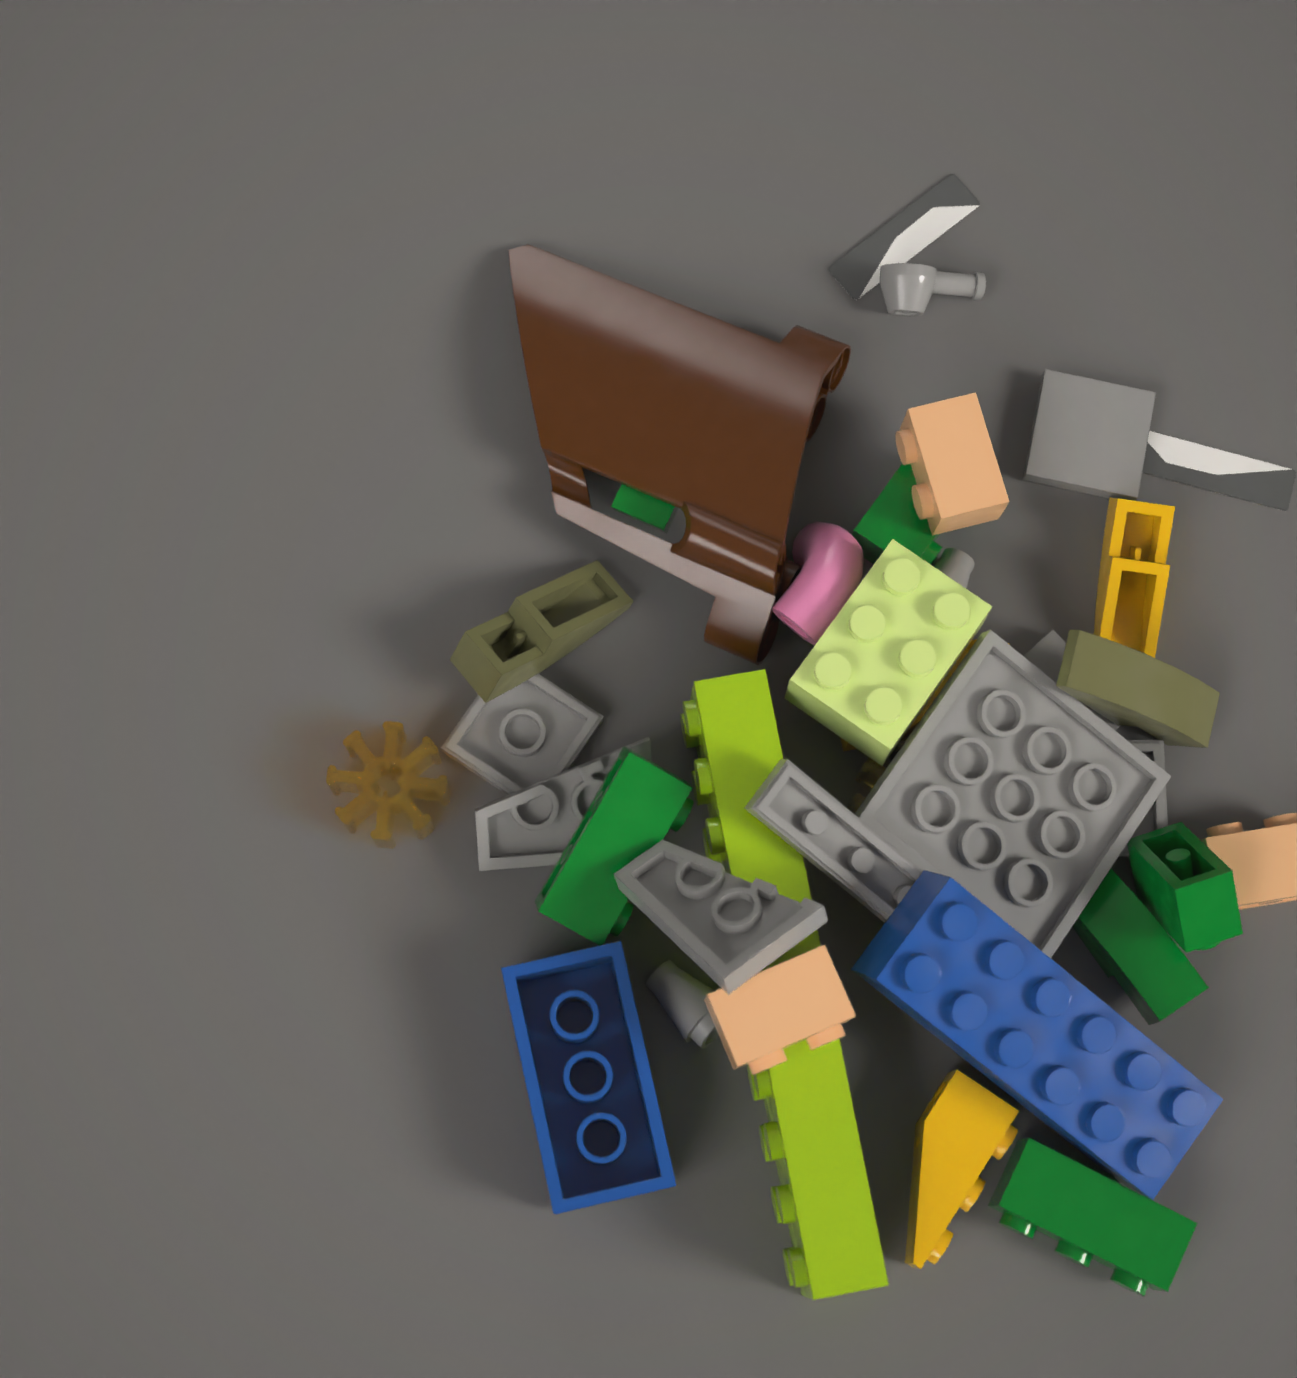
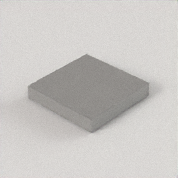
M1045 369L1041 377L1022 480L1108 499L1113 497L1136 501L1140 488L1156 392Z
M537 674L487 703L477 695L442 745L441 751L506 795H509L571 769L604 721V716L548 679Z

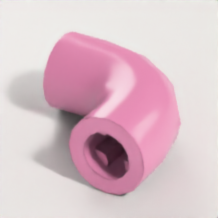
M825 522L808 524L797 534L793 542L792 554L794 562L803 567L789 588L772 607L775 615L784 624L814 646L859 586L863 575L864 557L862 547L858 541L839 525Z

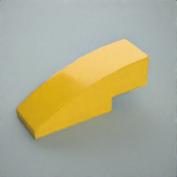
M1109 497L1098 578L1094 635L1117 642L1155 658L1170 565L1166 564L1175 506Z

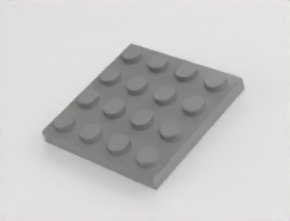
M988 630L981 633L858 808L855 815L922 871L926 870L952 877L1048 957L1052 958L1164 789L1171 775L1076 698L1058 688L1054 680L996 633Z

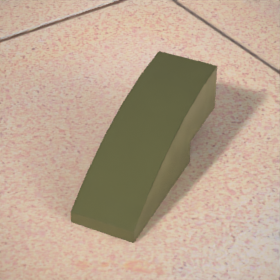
M596 560L516 597L508 612L465 631L450 661L483 701L487 703L542 672L575 650L628 610L633 600L602 564Z
M1069 630L1056 684L1058 688L1116 725L1137 726L1156 739L1164 740L1166 745L1208 748L1220 695L1218 691L1180 669L1145 653L1082 630Z

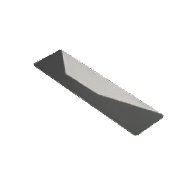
M950 174L832 264L828 270L854 300H858L880 283V267L882 265L906 263L980 205V202L955 174Z
M1149 431L1142 473L1282 511H1287L1289 508L1296 471L1290 468Z

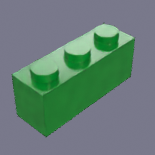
M623 746L535 900L538 912L600 946L603 945L609 933L617 937L629 920L634 905L629 903V899L619 890L614 873L663 840L669 829L677 832L682 827L693 807L694 801L688 798L693 787L680 777Z
M1031 1138L1018 1139L988 1206L1003 1213L999 1223L1004 1227L1029 1239H1033L1036 1231H1039L1058 1241L1054 1250L1057 1254L1086 1268L1089 1267L1093 1259L1114 1270L1110 1278L1112 1282L1141 1296H1145L1148 1288L1168 1292L1198 1224Z

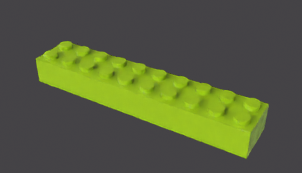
M762 669L694 681L690 700L683 701L684 713L680 714L686 749L696 747L698 759H694L695 770L691 771L697 806L707 804L710 817L705 818L706 828H702L706 857L723 864L726 873L753 883L758 878L775 885L778 894L800 903L804 898L812 900L803 856L745 809L780 759H783L766 670ZM818 929L763 970L820 947ZM840 1039L814 1050L810 1049L807 1040H803L783 1049L787 1061L755 1075H752L747 1065L753 1100L764 1099L768 1122L759 1125L764 1159L766 1162L776 1160L780 1185L770 1187L776 1221L778 1224L788 1223L792 1247L782 1249L789 1286L800 1288L801 1295L812 1300L889 1286Z

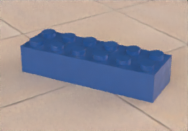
M923 870L851 968L1120 1184L1152 1200L1224 1100L952 877Z

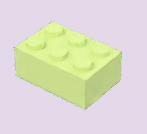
M892 539L793 674L784 698L883 766L977 634L993 606Z

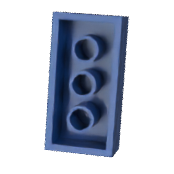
M618 941L501 968L553 1214L677 1186L622 942Z

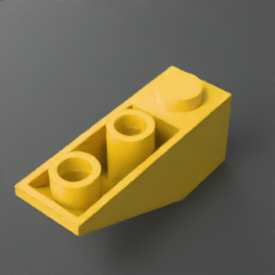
M957 1069L946 1074L915 1126L905 1263L912 1268L921 1269L926 1260L933 1265L938 1262L954 1233L946 1229L959 1208L968 1212L974 1205L986 1184V1181L979 1177L980 1173L991 1156L997 1160L1003 1157L1018 1133V1129L1012 1126L1011 1123L1019 1110Z

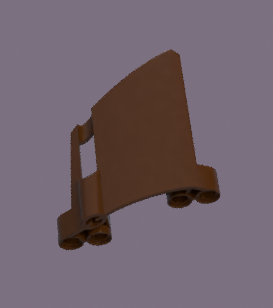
M526 244L508 250L524 363L540 444L549 467L552 483L551 493L556 514L715 596L705 628L704 641L753 664H761L773 645L779 627V618L773 612L772 607L789 588L803 567L788 560L785 539L805 443L813 437L818 429L825 411L829 392L832 393L836 390L845 374L850 359L851 346L799 325L793 327L784 339L778 343L532 245ZM583 468L680 508L686 520L685 533L682 539L677 543H670L593 510Z

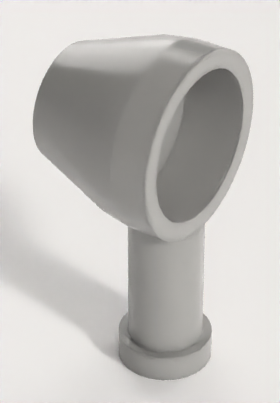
M893 263L880 267V287L887 311L892 315H923L932 293L970 297L971 300L978 301L982 300L985 293L986 277L982 272H974L973 274L936 271V268L932 266L913 263Z

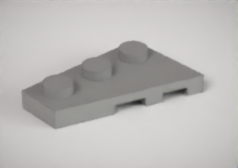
M649 737L625 746L652 762ZM622 748L475 808L479 871L556 865Z
M661 840L614 873L619 890L728 995L828 922L824 905L804 898L801 903L778 894L777 887L758 878L753 883L726 873L723 864L665 840Z

